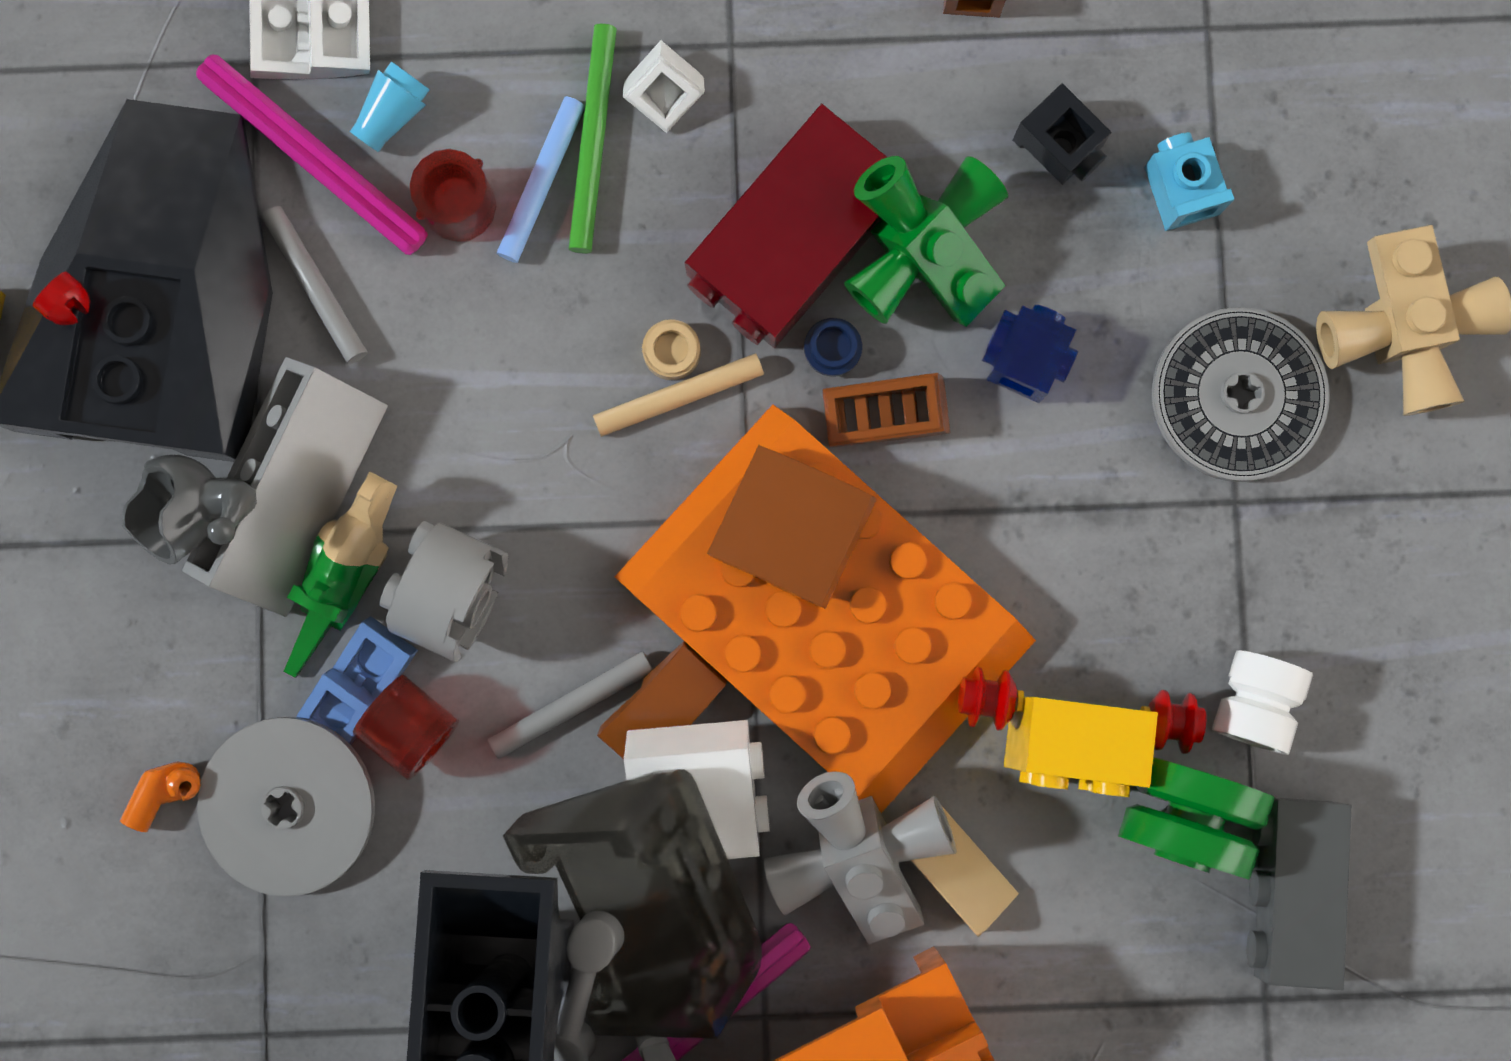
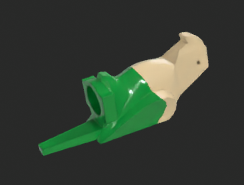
M370 471L360 487L351 508L338 520L329 521L321 528L314 540L302 585H293L287 596L288 599L300 605V611L307 614L283 671L295 678L304 668L329 629L333 627L341 631L387 557L389 547L383 543L382 526L397 485Z

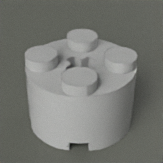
M423 521L416 529L409 545L408 553L413 555L403 575L394 573L390 577L381 595L380 606L389 610L386 616L389 632L451 661L458 662L461 659L458 646L467 650L470 649L494 606L499 592L492 590L490 582L494 572L505 576L509 559L508 553L443 523L432 525Z

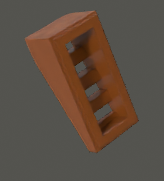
M939 373L822 389L829 447L950 434L945 382L943 376ZM916 392H926L929 421L919 422ZM892 394H902L905 420L903 425L895 426ZM877 396L881 428L872 429L868 397ZM846 399H854L858 431L848 432L844 403Z

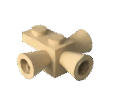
M1433 225L1374 236L1367 242L1380 299L1365 308V311H1321L1319 313L1316 333L1319 350L1325 364L1330 369H1334L1375 352L1378 364L1402 360L1403 416L1440 410L1465 402L1440 350L1459 341V335L1507 334L1511 330V296L1506 284L1499 277H1492L1449 295Z

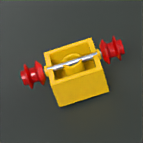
M978 666L975 668L972 678L963 677L958 700L959 713L968 714L970 727H975L981 716L992 717L998 731H1001L1008 724L1004 767L1020 771L1019 782L1030 783L1034 786L1068 790L1069 778L1079 779L1078 789L1121 797H1129L1130 785L1150 788L1154 749L1160 751L1167 740H1176L1180 752L1188 754L1194 743L1202 742L1207 722L1205 708L1198 707L1197 699L1191 693L1184 697L1181 704L1171 703L1168 691L1161 690L1149 703V706H1141L1140 710L1039 697H1024V691L1017 690L1016 684L1008 670H1003L997 681L985 680L982 668Z

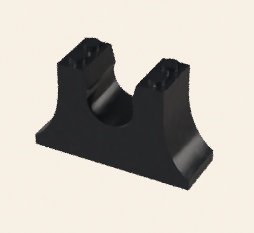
M436 870L420 872L407 1061H554L560 1005L562 998L566 995L571 975V963L567 957L566 946L568 937L574 928V920L560 919L557 878Z

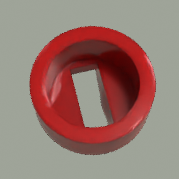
M65 271L47 284L36 297L32 306L47 320L55 324L73 325L78 320L71 310L75 308L83 314H87L90 307V298L82 284Z

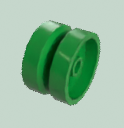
M1153 757L1150 788L1136 787L1143 794L1169 802L1166 813L1139 804L1126 808L1118 837L1155 849L1154 855L1207 873H1210L1211 868L1250 880L1259 850L1252 841L1223 832L1226 821L1255 830L1266 827L1275 797L1231 780Z

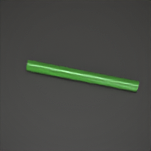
M603 23L595 24L593 31L569 250L582 254L592 252L617 32L616 27Z

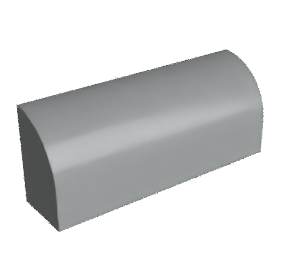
M285 357L227 478L242 480L256 490L257 504L235 527L233 540L224 545H219L207 538L190 553L182 572L208 587L287 617L294 604V601L288 599L287 596L293 585H302L314 540L321 528L327 522L334 520L388 405L316 367Z

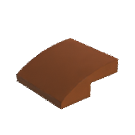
M758 445L707 554L718 561L762 579L778 589L826 609L877 499L822 471Z

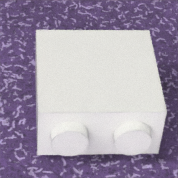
M748 720L627 731L624 766L638 867L760 857L759 833L770 832V818L767 795L756 796L754 779L765 778L762 742L750 743Z

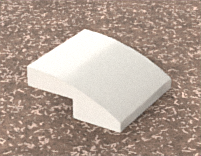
M249 0L250 78L318 79L349 77L370 73L369 0Z

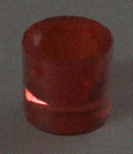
M453 149L434 151L424 157L413 170L410 181L411 199L418 209L416 212L417 219H424L431 230L443 239L456 242L472 240L484 233L494 219L497 206L495 193L481 169L483 161L479 158L474 159L465 152Z
M401 675L389 684L367 708L354 727L353 735L406 780H411L442 748L458 726L459 720L406 675Z

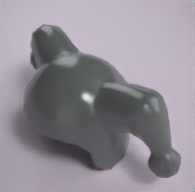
M182 455L156 457L145 463L138 489L124 505L122 526L152 556L166 564H175L207 538L219 545H224L233 540L235 527L257 504L256 490L239 479L216 478L205 465L190 457Z

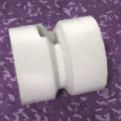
M1238 650L1235 653L1228 675L1230 677L1228 684L1236 694L1235 696L1221 699L1212 731L1258 748L1289 755L1298 722L1289 711L1290 708L1302 705L1303 701L1306 700L1313 673L1272 657Z

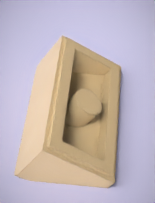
M943 808L954 837L956 854L911 861L979 937L1019 893Z

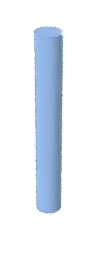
M565 96L497 250L496 254L508 261L518 263L585 109V105L572 97Z

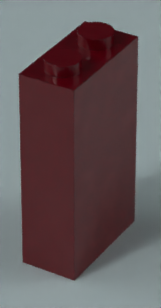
M821 103L685 261L687 276L692 279L687 284L688 288L708 306L714 308L719 302L736 317L732 324L751 342L759 345L764 339L775 349L871 237L870 231L882 219L855 197L854 188L858 179L869 167L887 158V156Z

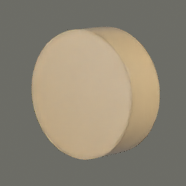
M670 319L658 322L648 330L643 339L642 353L647 367L654 375L665 380H679L687 377L695 370L700 361L701 347L696 332L688 324Z

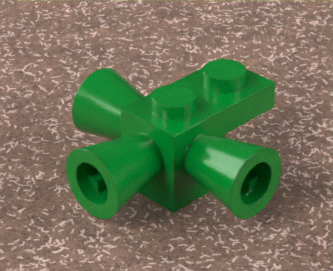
M890 156L876 162L858 179L854 188V195L882 218L870 232L886 254L844 282V286L849 294L873 318L883 324H887L916 278L927 285L953 321L967 327L1006 285L964 228L1008 198V192L1004 184L991 169L971 156L965 157L938 201L919 194L907 164L900 156Z

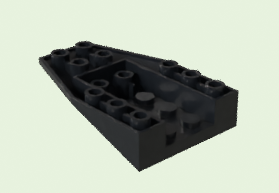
M126 100L40 260L0 378V427L18 433L72 440L73 436L172 449L187 456L235 462L251 428L273 294L245 123L241 114ZM65 271L82 284L90 298V307L87 314H83L75 308L71 310L78 320L73 325L55 324L47 320L32 306L36 297L47 284Z

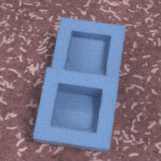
M370 616L361 622L333 668L321 676L296 717L312 720L327 726L337 732L351 745L391 692L418 652V649L401 637L389 632L387 627Z

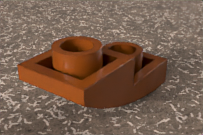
M683 641L644 678L641 688L600 726L597 736L624 759L628 730L691 725L725 687L727 680Z

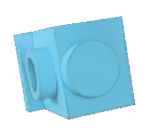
M1190 132L1169 137L1157 145L1159 152L1154 153L1144 167L1165 231L1218 216L1235 200L1231 188L1227 189L1210 137L1193 141ZM1191 165L1196 181L1188 180L1182 173V167Z

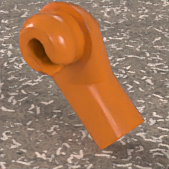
M177 761L145 771L120 818V822L136 831L148 832L162 804L178 800L187 801L196 796L201 786L200 773L197 768L189 763Z

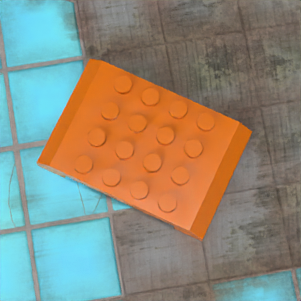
M774 404L615 575V578L827 772L837 771L848 774L854 781L858 800L872 796L881 813L968 717V714H961L958 710L959 691L963 677L972 678L974 670L978 666L982 668L985 680L997 681L1002 671H1009L1036 641L1013 615L796 420ZM758 445L822 471L877 499L826 609L778 589L762 579L718 561L707 554Z

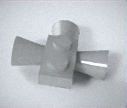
M837 771L827 772L809 781L799 793L797 808L818 830L821 849L765 857L764 859L767 882L780 911L787 915L835 886L868 944L924 925L921 907L904 878L898 862L956 854L954 837L935 795L887 824L872 796L858 800L854 781L848 774Z

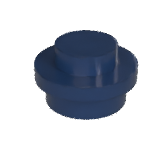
M840 318L823 319L814 324L806 335L804 342L806 360L816 372L830 377L844 375L850 372L860 360L862 353L861 336L857 329L846 320Z

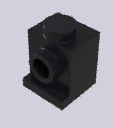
M1061 83L1020 122L1013 141L1020 148L1024 146L1063 185L1073 175L1082 182L1105 160L1107 156L1100 149L1104 146L1112 132ZM1054 139H1067L1071 143L1072 151L1067 153Z

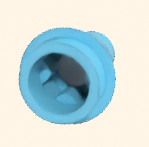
M391 61L383 73L380 70L377 71L359 117L350 132L379 152L393 135L426 106L422 100L430 89Z

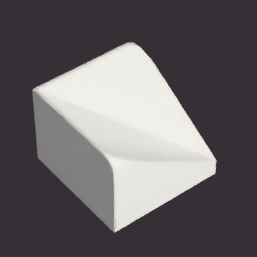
M662 40L626 78L623 86V98L666 133L705 92L704 77Z

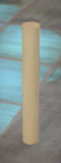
M755 353L593 415V418L602 437L764 375V372Z

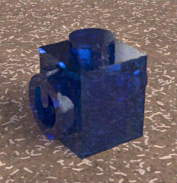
M1022 305L1017 314L1004 310L981 360L992 365L986 380L1040 403L1049 393L1054 379L1064 382L1074 364L1078 350L1069 346L1076 329L1064 324L1066 318L1062 314L1045 306L1034 305L1032 309H1029Z

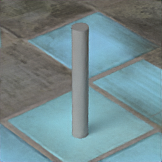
M281 206L269 208L261 215L264 224L347 364L358 362L368 354L362 341Z
M641 651L488 738L494 754L498 759H501L647 676L653 670L644 652Z

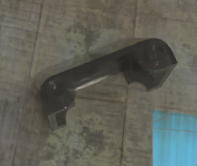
M685 769L656 770L537 808L521 815L503 835L514 862L519 869L526 874H544L555 865L580 920L590 912L604 911L613 915L623 928L624 943L621 949L607 966L601 971L596 972L585 1014L594 1034L600 1036L717 1039L757 976L761 965L762 947L755 923L697 783L691 773Z

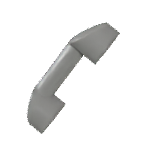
M593 911L586 914L573 928L568 937L566 951L568 960L573 968L557 1023L554 1061H588L594 1053L596 1047L595 1035L590 1026L584 1022L596 972L601 971L610 963L624 943V931L620 922L607 912Z

